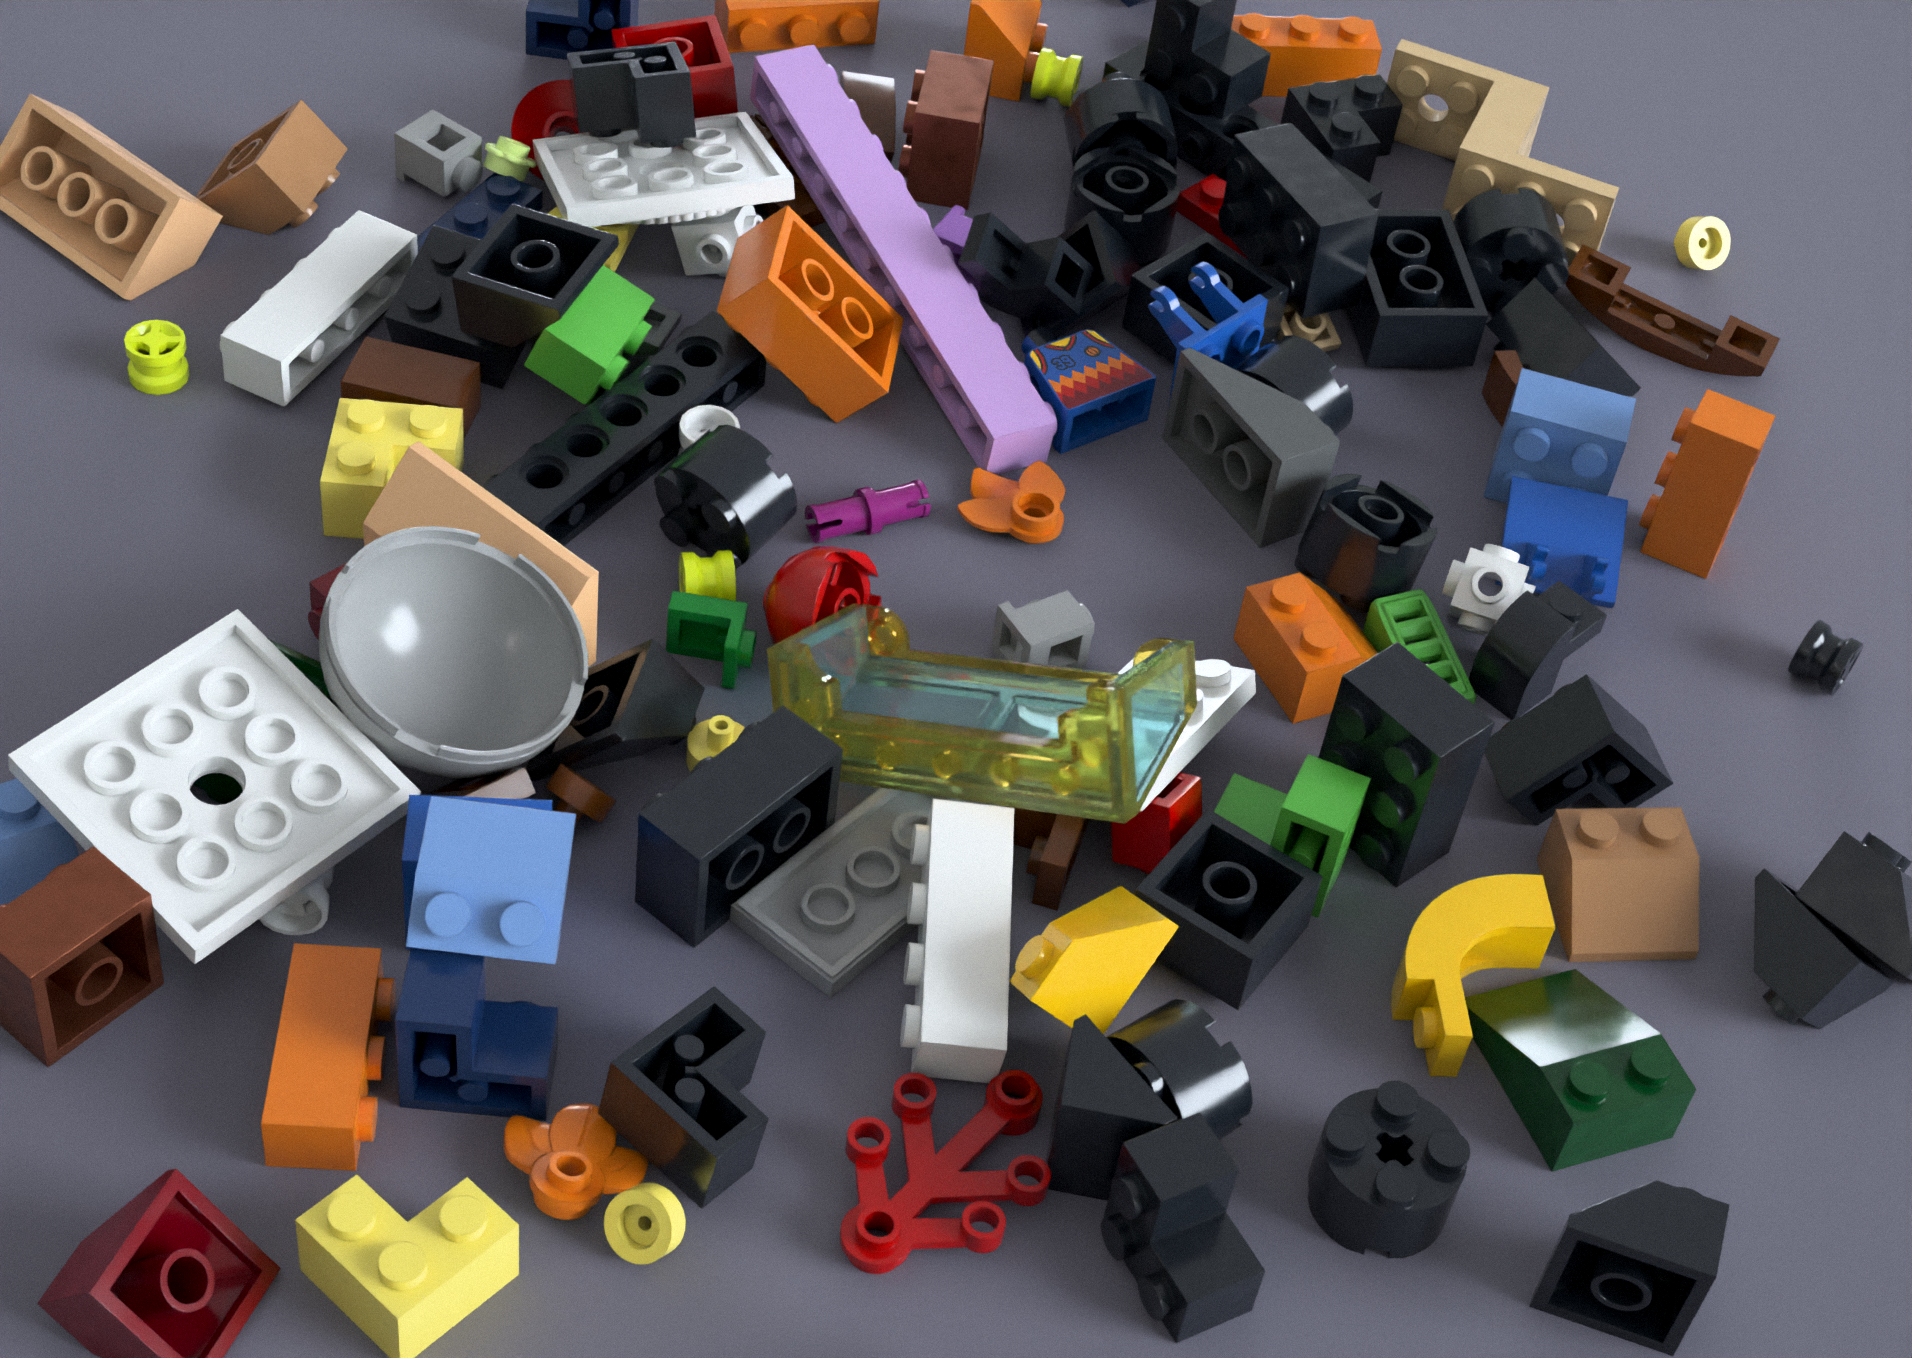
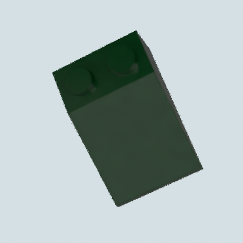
M1572 969L1465 997L1473 1039L1552 1172L1673 1138L1696 1091V1087L1661 1033L1579 971Z

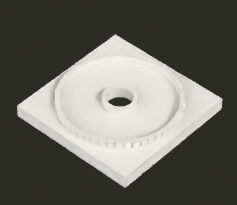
M746 112L695 118L696 137L684 138L680 145L669 148L653 147L650 145V142L641 143L635 127L621 128L620 134L605 138L592 137L587 132L532 140L535 162L563 219L588 227L629 223L633 225L642 223L645 225L665 224L668 222L677 223L714 216L717 213H724L736 207L795 199L793 176Z
M238 609L8 755L9 771L86 851L94 846L151 894L155 924L194 964L406 815L409 795H420L421 793ZM210 773H223L236 779L241 785L243 792L230 803L211 805L198 800L191 793L190 788L201 776Z

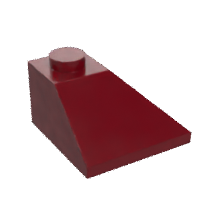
M175 1168L163 1173L82 1240L37 1304L86 1349L101 1358H223L281 1268Z

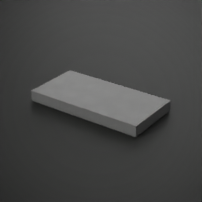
M911 762L731 905L730 920L829 998H832L917 926L907 924V907L911 883H921L922 866L910 865V849L914 825H926L933 799L958 802L967 801Z

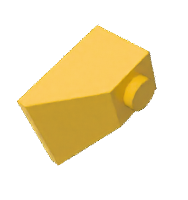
M1119 886L1050 922L1042 935H1037L1030 939L1017 957L1015 964L1016 972L1009 982L1029 1000L1072 1028L1074 1020L1086 1014L1104 1034L1179 926L1131 892Z

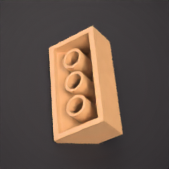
M31 93L0 146V210L119 296L129 301L194 266L223 217L75 113Z
M417 441L409 446L363 522L364 546L377 538L402 529L438 526L481 534L479 542L492 546L514 559H517L518 555L522 554L539 567L565 595L582 627L588 651V667L595 663L599 572L421 442Z

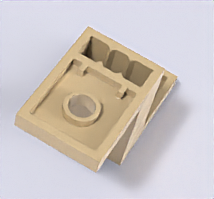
M1401 39L1395 49L1387 80L1388 86L1403 104L1394 141L1456 161L1442 208L1449 210L1453 222L1459 210L1468 201L1481 193L1501 189L1502 194L1519 193L1518 188L1530 189L1545 197L1553 206L1556 214L1564 221V225L1560 226V231L1567 255L1568 267L1582 244L1599 251L1619 187L1529 158L1550 87ZM1433 94L1441 97L1447 103L1448 109L1445 111L1432 109L1425 102L1424 96Z

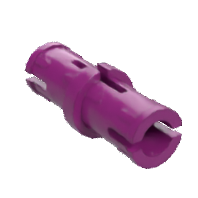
M920 479L874 491L871 487L855 489L852 497L818 505H807L804 514L805 519L814 518L816 522L806 524V528L814 543L824 542L826 539L864 531L867 535L877 534L881 532L884 525L917 517H928L931 509L930 503L920 504L919 500L929 498V493L925 484Z

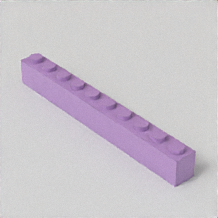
M815 45L755 56L750 99L858 274L904 318L900 342L978 468L998 475L1028 467L1038 460L1047 462L1053 435L1057 431V419L1052 406L1048 402H1044L1031 383L1026 366L1021 361H1017L1005 342L1004 334L999 324L991 321L980 303L976 288L964 279L955 265L950 248L941 243L932 229L927 212L922 207L917 206L907 190L901 172L894 170L883 152L879 138L871 134L861 119L856 102L847 97L838 83L834 68L830 64L827 65Z

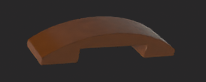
M1582 244L1568 267L1569 277L1565 285L1592 315L1615 333L1650 353L1686 367L1730 376L1758 377L1763 374L1780 338L1730 315L1723 330L1709 325L1624 284L1632 267Z

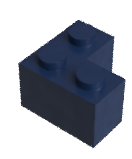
M529 0L526 8V54L567 60V53L613 48L611 30L638 26L639 0Z
M410 948L395 1019L400 1107L511 1118L513 1115H520L534 1120L546 1121L558 1050V1007L540 1006L528 1001H513L509 1003L485 1000V956Z

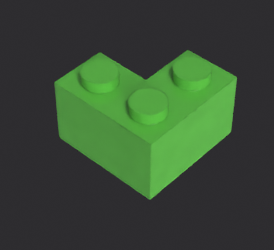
M603 265L562 318L542 331L524 366L582 404H590L601 387L609 391L613 384L618 383L631 361L623 357L622 354L626 351L633 356L652 328V325L643 319L655 298Z
M1308 754L1288 794L1234 773L1214 813L1322 875L1323 878L1311 913L1312 916L1319 918L1344 865L1371 778Z

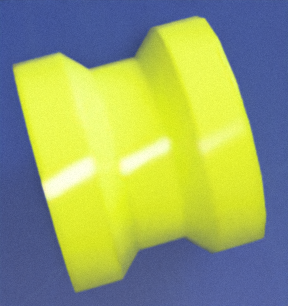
M1043 47L1039 53L1034 70L1031 98L1042 100L1048 96L1058 99L1059 103L1063 106L1071 107L1073 96L1077 92L1080 82L1083 56L1072 54L1067 58L1056 55L1053 49Z
M149 320L134 325L126 332L124 345L126 355L130 359L127 366L130 383L137 390L146 394L162 395L179 390L187 383L190 374L187 358L184 356L187 348L184 331L178 325L165 320Z
M718 550L712 557L701 558L694 552H680L679 591L736 601V576L732 551Z

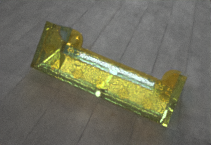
M853 603L767 648L773 712L781 706H785L843 749L839 782L1123 824L1139 813L1197 707L1194 641L1171 638L1151 639L1140 646L1135 653L1133 667L1123 674L910 649L907 628L895 612L881 606Z

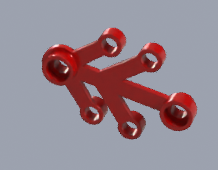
M1007 1070L994 1077L987 1086L983 1108L936 1155L930 1118L936 1101V1086L929 1077L920 1073H907L899 1077L894 1084L891 1106L894 1114L901 1121L908 1182L890 1200L888 1199L883 1162L888 1157L891 1141L889 1127L882 1120L874 1117H862L851 1123L847 1131L845 1152L848 1159L854 1163L858 1205L849 1210L844 1216L839 1238L843 1252L856 1268L870 1274L887 1273L903 1263L910 1252L916 1249L967 1248L976 1253L992 1252L1002 1243L1006 1217L999 1206L988 1201H1013L1021 1206H1034L1045 1199L1050 1184L1051 1171L1047 1163L1037 1156H1018L1010 1162L1007 1170L964 1171L1000 1134L1019 1136L1028 1133L1036 1126L1042 1106L1043 1094L1041 1088L1031 1075L1021 1070ZM914 1093L922 1096L925 1100L922 1102H910L903 1096ZM1007 1095H1016L1022 1099H1012ZM865 1137L872 1138L879 1145L865 1147L860 1145L857 1140ZM1023 1175L1031 1176L1039 1184L1027 1186L1020 1183L1016 1178ZM973 1202L964 1209L962 1218H917L930 1204ZM979 1221L986 1222L994 1230L982 1233L976 1231L971 1224ZM878 1229L887 1232L888 1235L876 1237L869 1234L866 1230Z

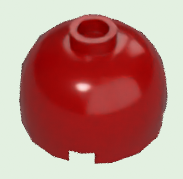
M815 546L789 557L774 575L763 598L765 620L773 644L792 663L807 669L843 675L848 672L842 667L849 658L855 662H861L866 656L876 634L881 611V596L870 594L868 576L878 577L876 566L867 554L833 546Z

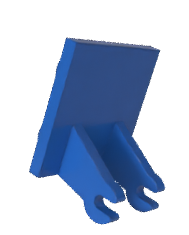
M1200 262L1191 268V271L1197 277L1190 280L1189 284L1217 323L1216 326L1208 331L1203 329L1179 305L1178 299L1171 289L1166 286H1159L1150 292V295L1156 301L1148 305L1149 310L1159 321L1177 349L1170 398L1180 351L1192 348L1236 369L1259 350L1260 341L1264 335L1263 323L1268 300L1258 294L1247 302L1242 303L1220 281L1214 267L1206 262Z
M1512 476L1509 485L1501 547L1518 553L1520 555L1518 563L1529 566L1524 582L1536 586L1535 593L1541 594L1560 581L1592 605L1612 609L1616 602L1628 500ZM1495 580L1496 585H1501L1500 581Z

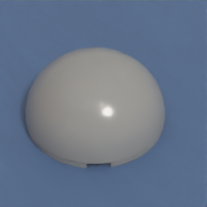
M427 526L395 531L375 539L352 556L335 578L323 607L319 629V658L324 681L335 706L389 760L405 768L431 776L454 779L479 778L501 773L525 763L551 745L565 730L580 705L584 684L588 679V651L581 624L572 606L557 585L539 567L522 554H519L517 559H514L492 546L479 542L481 534L450 527Z

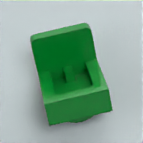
M672 591L667 614L666 651L672 654L723 662L721 687L735 689L739 668H751L755 653L757 631L746 629L748 603Z

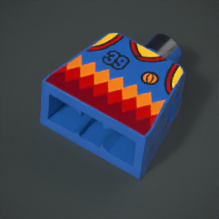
M1040 327L1031 331L1025 337L1021 346V350L1025 354L1024 365L1029 372L1031 383L1044 402H1048L1055 412L1057 431L1053 435L1051 444L1059 454L1148 420L1156 376L1095 330L1085 329L1057 339L1047 328Z

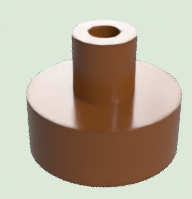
M563 764L559 765L546 784L550 791L561 798L553 811L575 813V826L583 814L602 823L617 801L604 790Z

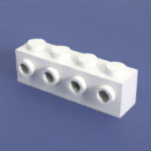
M358 210L341 227L335 228L328 238L310 255L300 259L293 270L272 289L266 290L258 302L237 321H232L227 325L220 335L224 380L285 407L390 307L418 254L417 234Z
M933 799L926 825H914L910 849V865L922 866L921 883H911L907 907V924L919 925L918 943L909 942L907 945L904 985L915 986V1005L905 1004L900 1035L901 1047L912 1048L911 1073H920L932 1078L989 1083L994 1077L999 1075L1007 1052L1014 808Z

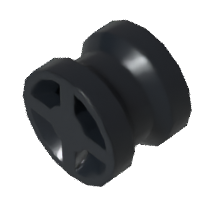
M1818 620L1799 645L1791 660L1788 672L1799 678L1809 676L1818 681L1822 691L1833 696L1852 670L1862 651L1863 644L1853 638L1843 640L1835 636L1830 625Z

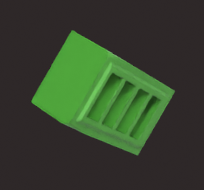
M1416 589L1374 600L1370 605L1363 633L1376 651L1380 653L1394 643L1399 642L1421 662L1429 661L1431 664L1426 666L1474 705L1477 696L1432 602L1423 589ZM1414 640L1416 641V643H1412V644H1408V645L1405 644L1406 642H1410V641H1414Z

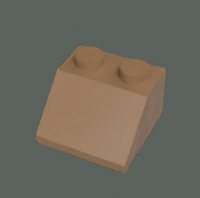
M299 100L234 143L195 197L223 217L219 222L222 224L266 235L272 234L288 223L293 228H296L304 223L317 209L318 204L314 201L316 195L324 192L338 178L340 172L335 167L348 148L302 100Z
M1682 808L1556 809L1536 860L1540 873L1544 878L1548 899L1568 962L1695 959L1699 952V855Z

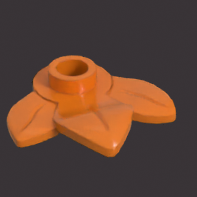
M1039 460L1024 470L1019 478V482L1001 477L981 468H975L970 484L972 499L964 501L957 506V511L965 521L976 528L988 532L1010 533L1015 538L1026 543H1045L1058 537L1062 531L1064 515L1060 509V504L1065 496V487L1058 475L1048 465Z
M591 1103L570 1104L556 1113L551 1124L520 1115H513L507 1121L503 1135V1148L506 1157L511 1164L530 1175L529 1186L533 1192L534 1202L548 1216L562 1220L581 1218L590 1211L592 1206L599 1202L602 1195L622 1193L635 1185L641 1184L646 1175L648 1159L638 1151L616 1146L617 1130L598 1114L599 1106Z

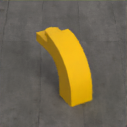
M1503 874L1469 880L1454 886L1434 899L1416 920L1394 978L1391 991L1392 1020H1413L1414 1042L1417 1048L1425 1049L1430 1076L1457 1077L1473 1037L1461 982L1463 977L1473 972L1490 968L1539 969L1555 930L1543 875Z

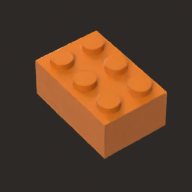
M788 205L738 237L717 307V312L724 318L727 325L735 332L741 333L764 355L766 361L774 369L780 370L804 393L812 405L820 407L836 423L887 394L904 318Z

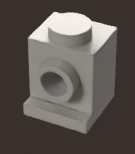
M432 109L394 133L396 178L405 182L413 178L443 197H446L458 188L466 192L470 191L480 181L483 172L482 137Z
M1068 590L1044 599L1030 601L1017 609L1007 601L999 604L997 607L991 649L1019 685L1026 689L1086 666L1095 622L1088 608L1083 603L1077 602Z

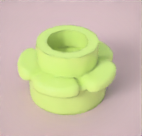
M499 136L497 144L486 143L485 150L488 152L483 166L500 175L512 176L518 181H525L529 168H535L537 165L535 160L528 158L530 147L514 139Z

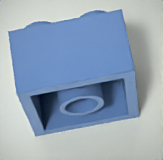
M1522 368L1494 452L1483 497L1507 503L1512 476L1608 496L1628 441L1636 399Z

